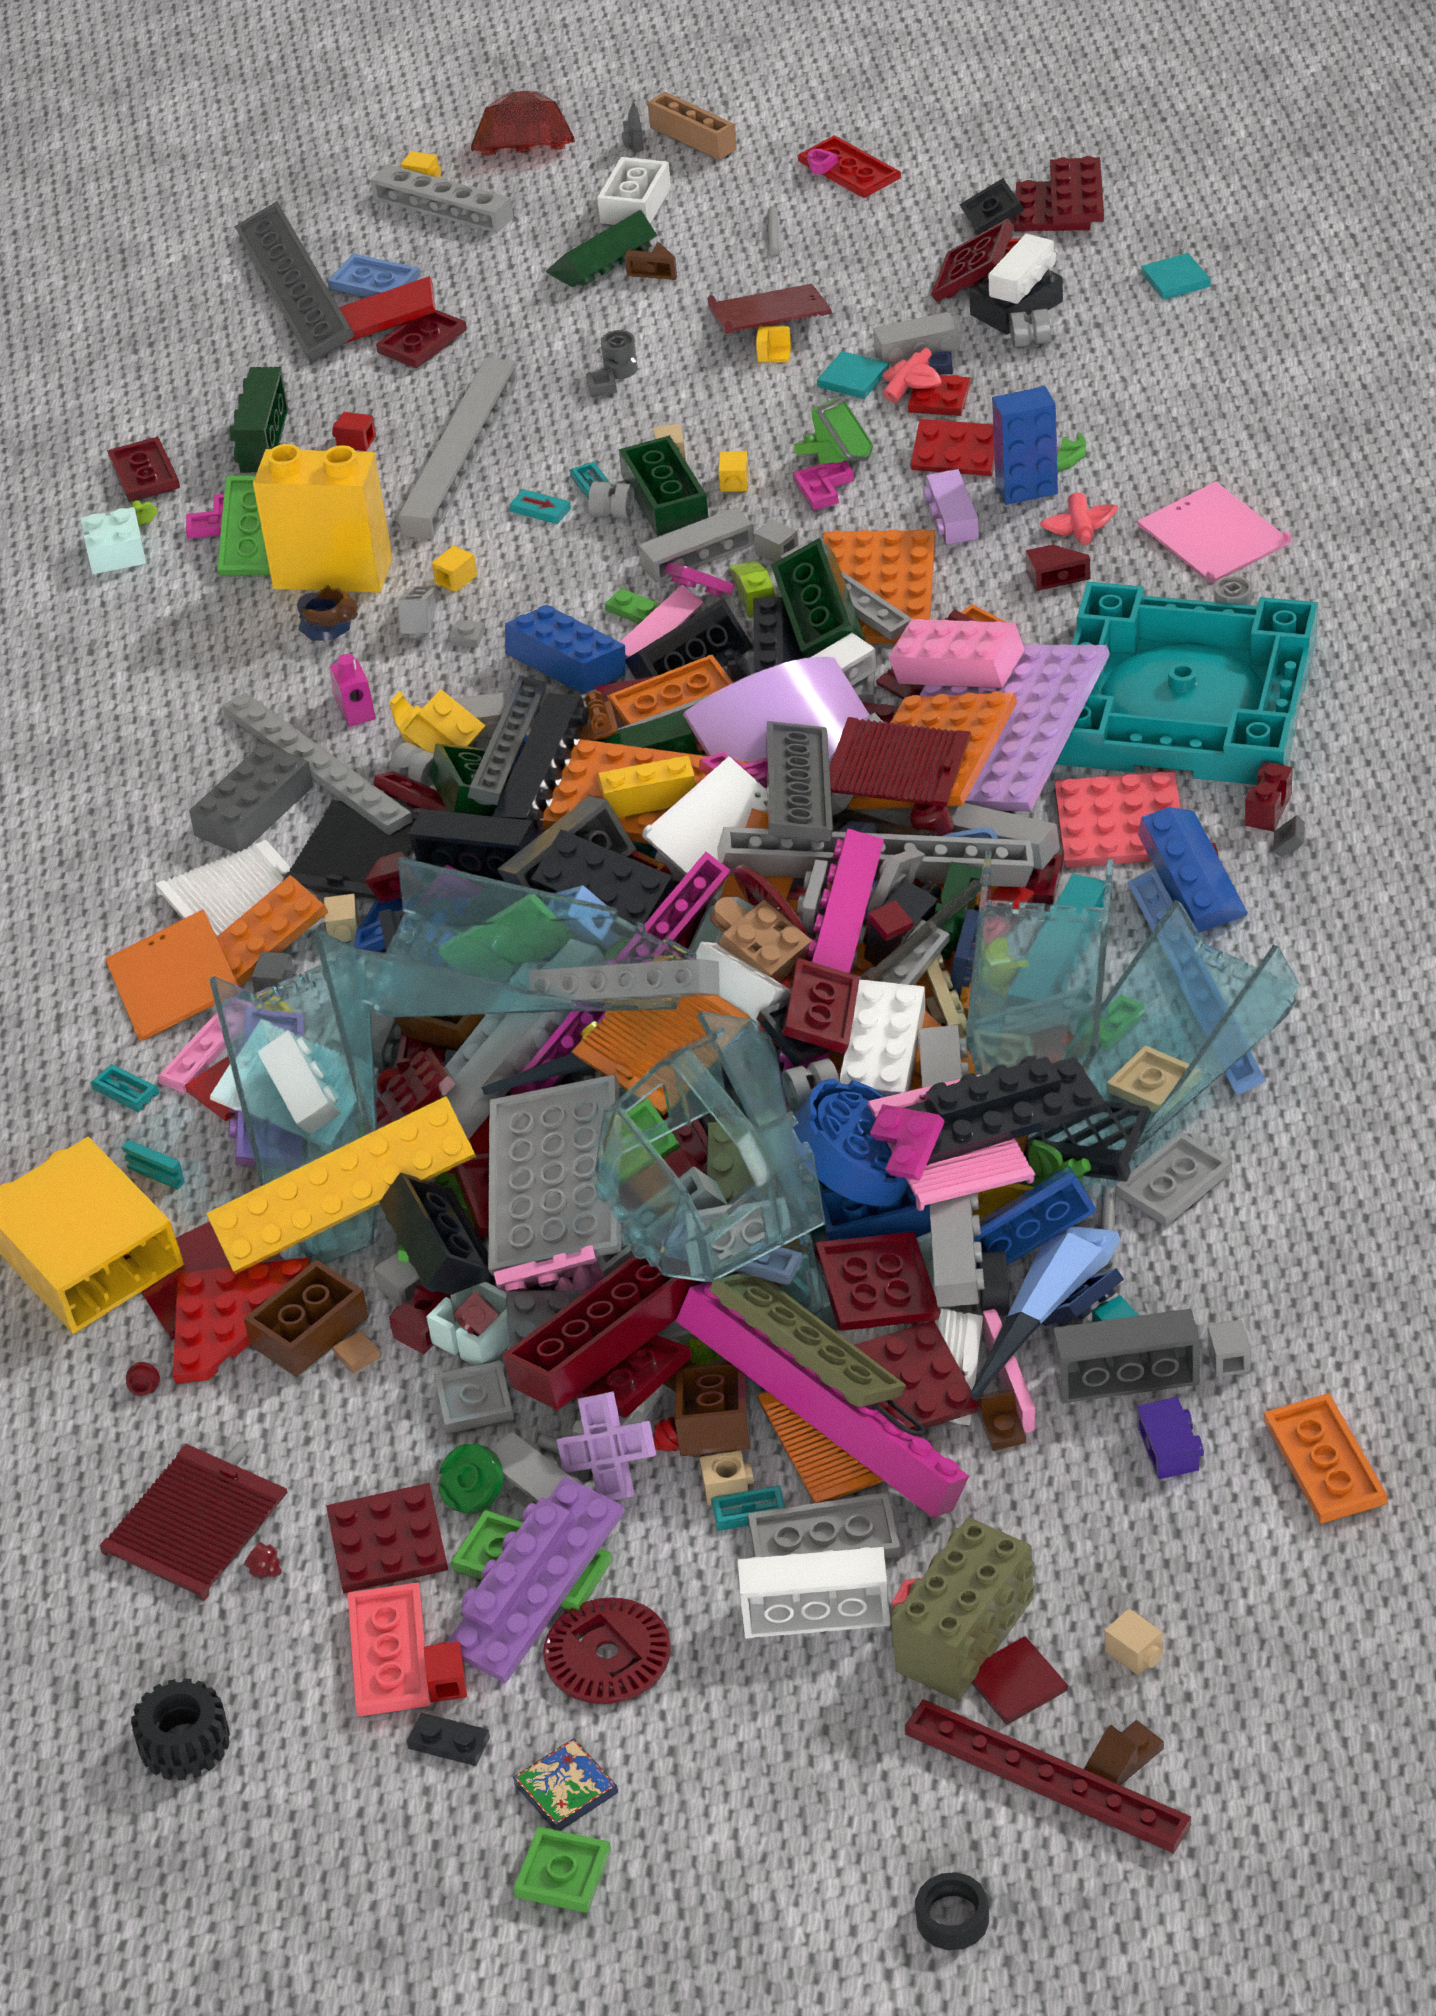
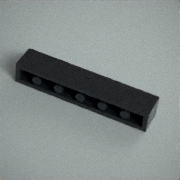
M547 694L492 817L533 821L537 834L538 829L542 827L544 822L543 813L552 802L553 791L562 780V771L571 760V751L574 745L578 744L584 725L588 723L589 711L584 706L581 695Z

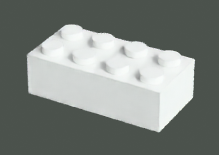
M859 980L850 1042L844 1055L840 1083L849 1084L851 1080L857 1081L878 1090L886 1096L910 1091L919 1047V1029H922L925 1015V986Z
M864 1547L853 1550H829L818 1553L738 1559L745 1638L890 1626L884 1547Z

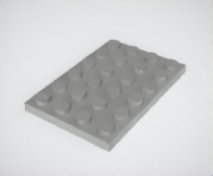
M615 1074L491 1099L489 1114L488 1270L492 1276H494L496 1271L532 1261L538 1263L551 1260L557 1254L580 1252V1248L593 1245L595 1257L621 1252L619 1081Z

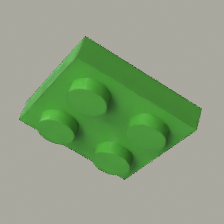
M537 1827L513 1888L515 1898L588 1913L611 1852L610 1842Z

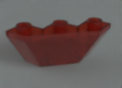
M516 91L503 94L485 108L471 144V151H481L482 155L489 156L495 155L496 150L514 148L517 153L530 152L531 147L539 145L550 146L551 150L565 149L566 144L574 143L575 139L556 101L538 91Z

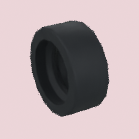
M1005 1251L982 1253L983 1262L978 1263L979 1269L983 1268L985 1289L980 1290L982 1315L983 1311L995 1309L999 1316H1007L1010 1311Z
M952 1872L934 1876L919 1888L915 1899L917 1928L922 1937L934 1947L945 1950L965 1949L976 1944L985 1935L989 1925V1906L987 1893L981 1883L969 1875ZM958 1896L966 1898L973 1903L975 1915L969 1921L960 1925L948 1926L933 1920L930 1917L929 1909L935 1901L941 1898Z

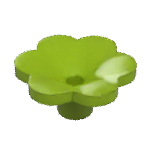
M134 501L131 504V507L135 508L138 526L152 522L153 517L158 514L157 507L153 506L151 502L141 504L140 501Z

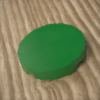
M479 1444L459 1445L448 1453L441 1464L439 1474H442L441 1483H438L444 1503L452 1510L466 1514L483 1512L494 1503L501 1491L503 1483L502 1464L497 1454L486 1446Z

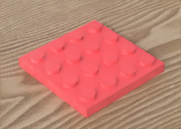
M1175 771L1054 780L1065 868L1151 862L1138 836L1141 817L1167 807L1181 809Z

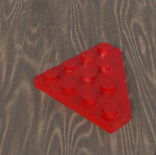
M310 1258L258 1263L237 1274L233 1272L231 1266L178 1273L173 1378L175 1384L210 1380L219 1372L218 1366L228 1357L235 1358L249 1346L244 1318L311 1264Z

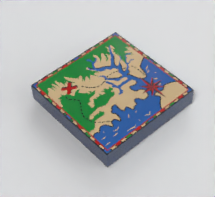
M575 1738L513 1777L514 1785L549 1825L557 1831L564 1829L618 1793L617 1785Z

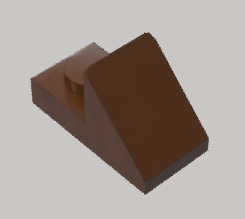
M657 242L652 252L627 250L625 254L627 276L668 280L677 279L676 258L661 243Z
M1004 1389L980 1395L977 1399L979 1404L977 1413L992 1451L1026 1443V1434L1016 1412L1015 1392Z
M1135 1720L1122 1732L1113 1725H1110L1092 1753L1084 1770L1122 1785L1164 1749V1741L1138 1720Z

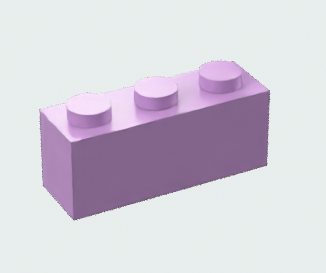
M959 469L926 475L927 486L923 487V497L925 503H929L931 519H935L938 536L943 535L946 544L979 539L978 517Z

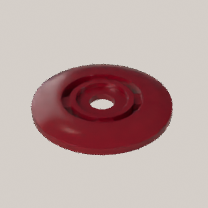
M738 865L734 869L735 880L749 904L756 907L765 900L808 936L804 925L793 908L771 883L745 865Z
M615 1597L590 1600L582 1603L579 1610L576 1608L568 1610L549 1630L543 1648L545 1668L555 1686L572 1698L593 1704L618 1703L644 1693L661 1678L667 1668L671 1654L669 1633L662 1619L652 1609L639 1602ZM603 1644H613L618 1648L617 1654L607 1659L599 1657L596 1651Z

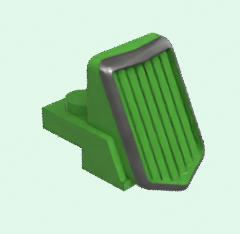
M834 398L813 408L811 415L815 432L803 435L804 440L794 444L796 455L817 453L820 464L838 463L845 460L867 461L873 450L870 438L845 400L841 398Z

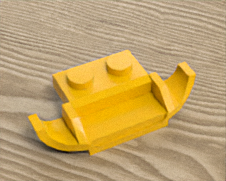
M442 689L423 708H420L418 705L415 708L411 706L400 690L390 700L392 717L401 734V738L407 743H411L433 754L436 743L469 747L484 731L486 726Z

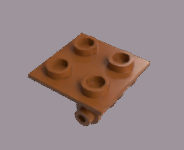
M589 691L585 696L589 719L580 733V739L590 741L603 740L619 733L611 701L604 702L599 691Z

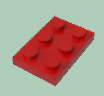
M919 419L910 464L911 470L945 472L959 469L960 474L993 475L995 465L993 424Z

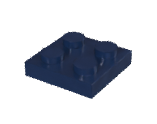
M967 909L950 978L953 988L949 989V991L956 989L959 999L963 987L969 988L973 969L969 968H973V965L976 963L979 945L974 943L979 944L983 925L978 924L980 911Z
M1117 1268L1093 1275L1061 1303L1042 1322V1325L1048 1326L1057 1323L1060 1327L1072 1319L1077 1322L1085 1318L1093 1311L1090 1306L1096 1301L1101 1303L1112 1297L1116 1293L1114 1287L1122 1282L1124 1278Z

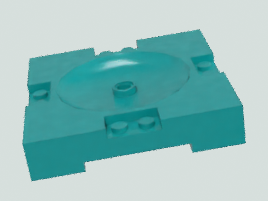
M1087 581L1077 614V628L1072 645H1107L1110 655L1055 765L1134 773L1136 765L1193 771V779L1257 785V774L1263 761L1288 766L1302 694L1305 692L1317 639L1318 602L1260 597L1258 606L1144 596V586Z

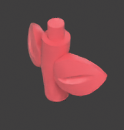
M923 348L920 353L915 352L908 361L902 359L882 374L883 380L889 382L882 392L887 400L897 404L909 387L924 389L937 387L942 384L938 373L928 366V359L932 356V352L928 348Z
M1079 492L1073 493L1067 499L1068 513L1049 517L1040 522V526L1061 536H1069L1074 532L1075 538L1081 544L1088 545L1094 536V530L1103 527L1116 513L1118 506L1107 504L1088 509L1086 496Z

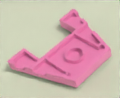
M593 1245L580 1248V1252L572 1254L561 1253L554 1255L551 1260L538 1263L532 1261L496 1271L494 1276L498 1289L506 1293L507 1291H528L527 1288L540 1286L541 1289L556 1287L561 1277L572 1280L579 1266L584 1265L590 1271L592 1263L597 1261Z

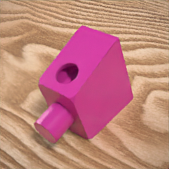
M351 654L339 656L337 659L338 663L332 664L329 669L333 696L348 727L376 719L369 683L358 659H355ZM356 692L357 701L350 699V693Z

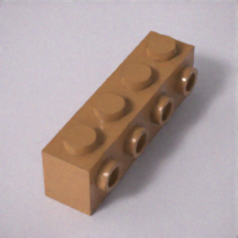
M663 92L648 101L650 128L718 160L737 150L734 123L667 92Z

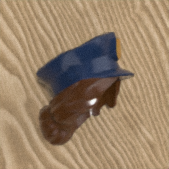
M326 585L318 593H307L300 597L297 603V609L300 613L299 618L301 619L298 630L311 641L334 640L350 630L351 620L358 616L357 602L350 597L348 592L340 588L331 589L329 585Z

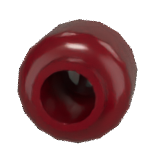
M915 803L910 812L909 819L916 835L944 836L953 831L954 821L948 807Z

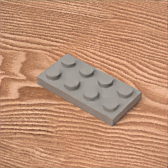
M889 1492L748 1513L755 1557L818 1553L829 1550H853L864 1547H884L885 1558L901 1556Z

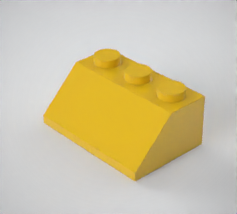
M689 755L613 769L596 775L601 798L609 802L617 818L671 808L696 786Z

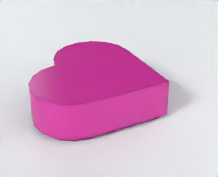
M822 149L810 150L807 153L810 172L814 174L827 172L838 163V155Z

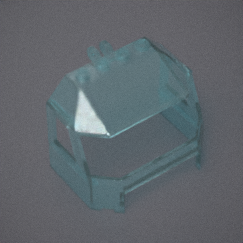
M724 1027L716 1031L712 1030L670 1051L614 1104L603 1111L595 1164L598 1183L594 1185L595 1190L603 1203L609 1202L616 1221L619 1224L625 1223L620 1233L624 1243L631 1246L633 1255L639 1260L647 1259L652 1267L657 1265L666 1277L712 1283L714 1279L721 1278L825 1224L814 1154L808 1142L800 1143L793 1129V1126L799 1124L793 1111L791 1110L755 1128L726 1093L716 1039L725 1035ZM663 1085L669 1117L642 1132L627 1112ZM711 1113L738 1147L755 1185L706 1229L687 1189L656 1151L651 1142L684 1125L689 1126L692 1121ZM760 1207L765 1239L715 1265L711 1248L712 1243L756 1208Z

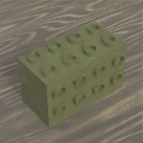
M970 1517L966 1518L960 1528H955L951 1532L945 1548L941 1553H936L933 1556L927 1572L921 1579L917 1578L910 1589L909 1596L903 1604H898L891 1614L890 1623L893 1629L892 1647H894L896 1672L960 1701L972 1685V1681L977 1676L979 1667L984 1660L995 1653L1034 1599L1036 1587L1033 1585L1035 1563L1032 1561V1546Z

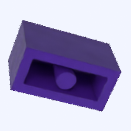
M1178 1397L1137 1406V1428L1158 1480L1198 1471L1199 1457L1204 1456L1203 1444L1199 1435H1193V1422L1188 1409L1183 1410Z

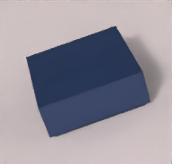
M952 352L932 353V356L928 359V366L932 367L938 375L953 374Z

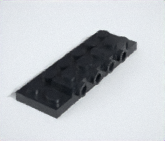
M1027 1056L1019 1065L1007 1068L1006 1065L1000 1064L992 1068L988 1074L977 1077L976 1074L970 1073L963 1076L958 1083L948 1086L944 1082L936 1083L926 1092L925 1101L903 1108L938 1114L945 1121L926 1164L929 1165L1104 1112L1106 1102L1076 1057L1051 1063L1047 1056L1039 1059L1035 1056Z

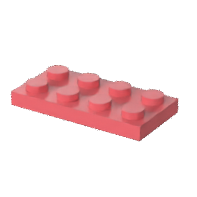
M419 1582L348 1592L357 1716L361 1717L431 1706L426 1679L424 1657L425 1634Z

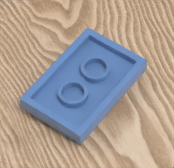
M353 253L329 278L328 285L329 289L370 297L414 282L420 277L418 267Z

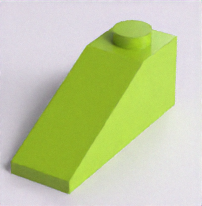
M756 560L729 565V571L748 618H753L754 598L775 597L774 586L769 574Z

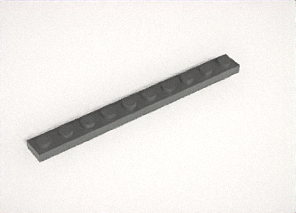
M521 675L518 676L471 783L468 798L475 799L476 802L483 805H498L544 695L547 682Z

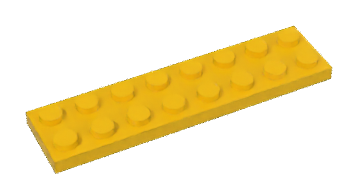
M447 1096L206 1214L233 1272L237 1274L380 1204L379 1201L400 1172L417 1177L420 1180H429L476 1157Z

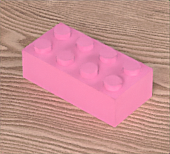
M911 619L888 657L898 684L1003 688L1025 649L1016 623Z

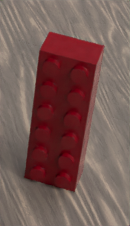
M648 1244L502 1354L511 1387L558 1411L675 1321L690 1287L701 1284L700 1277L693 1280L689 1261L676 1255L664 1253L663 1249Z

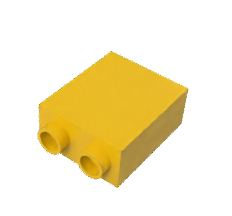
M282 444L272 449H266L254 478L253 486L273 589L320 591L326 585H329L331 589L340 588L347 592L381 593L392 561V552L375 452H356L349 446H335L326 451L300 450L298 446L293 444Z
M89 1136L68 1149L54 1152L47 1158L45 1163L17 1180L0 1185V1255L72 1334L184 1265L170 1220ZM129 1254L131 1258L126 1260L124 1256Z

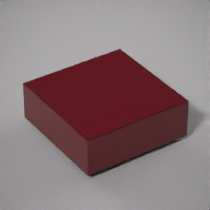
M896 900L869 912L868 920L885 941L913 928L914 922Z

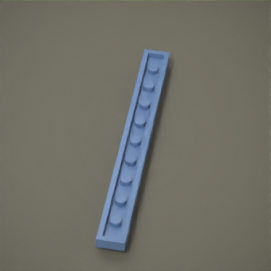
M1155 868L1128 881L1127 883L1236 1095L1238 1096L1266 1082Z

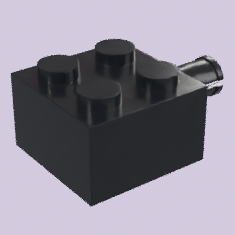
M906 880L898 889L894 888L890 891L884 905L896 900L914 922L913 928L885 941L870 921L867 920L869 931L863 942L866 945L865 960L883 969L922 920L930 924L933 923L937 898L941 895V889L936 883L929 890L928 888L932 885L933 881H926L919 888Z

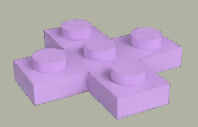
M614 1392L577 1399L584 1434L556 1439L562 1470L566 1473L592 1468L596 1492L612 1500L635 1496L628 1461L656 1456L650 1421L621 1426Z

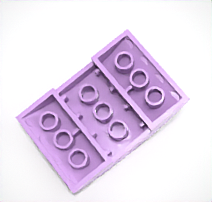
M812 657L783 663L738 680L701 700L686 710L683 716L707 756L725 752L735 760L753 762L766 757L767 721L827 727L830 759L836 750L847 718L854 717L861 720L868 717L869 713L835 658Z

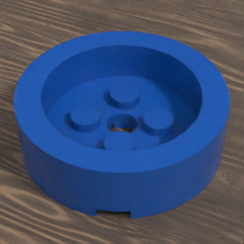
M836 1078L824 1080L814 1087L791 1120L790 1138L798 1157L807 1169L824 1185L850 1200L873 1206L889 1205L898 1201L910 1185L906 1178L892 1176L887 1172L885 1168L892 1151L887 1142L875 1140L870 1134L875 1118L868 1107V1101L887 1096L857 1081L851 1080L849 1084L838 1083Z

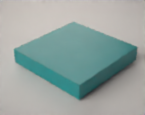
M1189 253L1141 266V274L1163 300L1211 286V279Z
M841 351L819 376L817 387L865 399L883 378L882 374L889 369V363Z

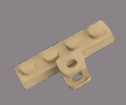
M940 952L925 971L934 993L933 997L925 999L928 1011L939 1024L945 1023L946 1026L958 1025L960 1038H965L964 1032L969 1031L965 1012L956 989L949 991L953 986L948 971H941V968H944L945 965Z

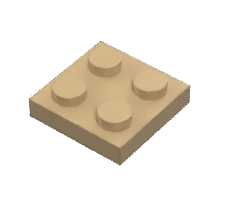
M1145 1045L1106 1082L1107 1092L1136 1105L1148 1106L1150 1111L1161 1115L1199 1077L1198 1067Z

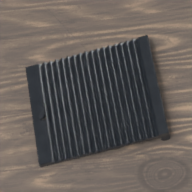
M332 800L328 810L326 809V814L324 813V817L319 821V825L314 829V833L309 837V841L307 840V845L305 844L304 848H302V852L297 856L295 864L292 865L290 872H287L283 880L291 875L306 889L344 895L354 894L357 897L378 900L364 880L379 858L401 851L406 858L412 850L408 832L420 813L410 811L413 822L388 835L343 801Z

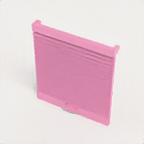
M1217 482L1137 521V525L1141 529L1155 537V540H1158L1163 546L1165 545L1166 549L1169 548L1170 552L1172 551L1173 554H1176L1191 569L1194 568L1195 572H1198L1199 575L1201 574L1211 584L1291 543L1289 531H1285L1282 534Z
M960 1079L945 1082V1084L948 1086L954 1083H958ZM932 1086L868 1101V1107L876 1120L882 1104L903 1108L925 1101L926 1092ZM1015 1139L926 1165L920 1181L907 1178L906 1180L917 1199L916 1206L918 1211L924 1210V1205L1025 1180L1028 1184L1033 1183L1035 1173L1031 1166H1029L1028 1161H1026V1157L1023 1156ZM888 1143L891 1151L893 1152L896 1144Z

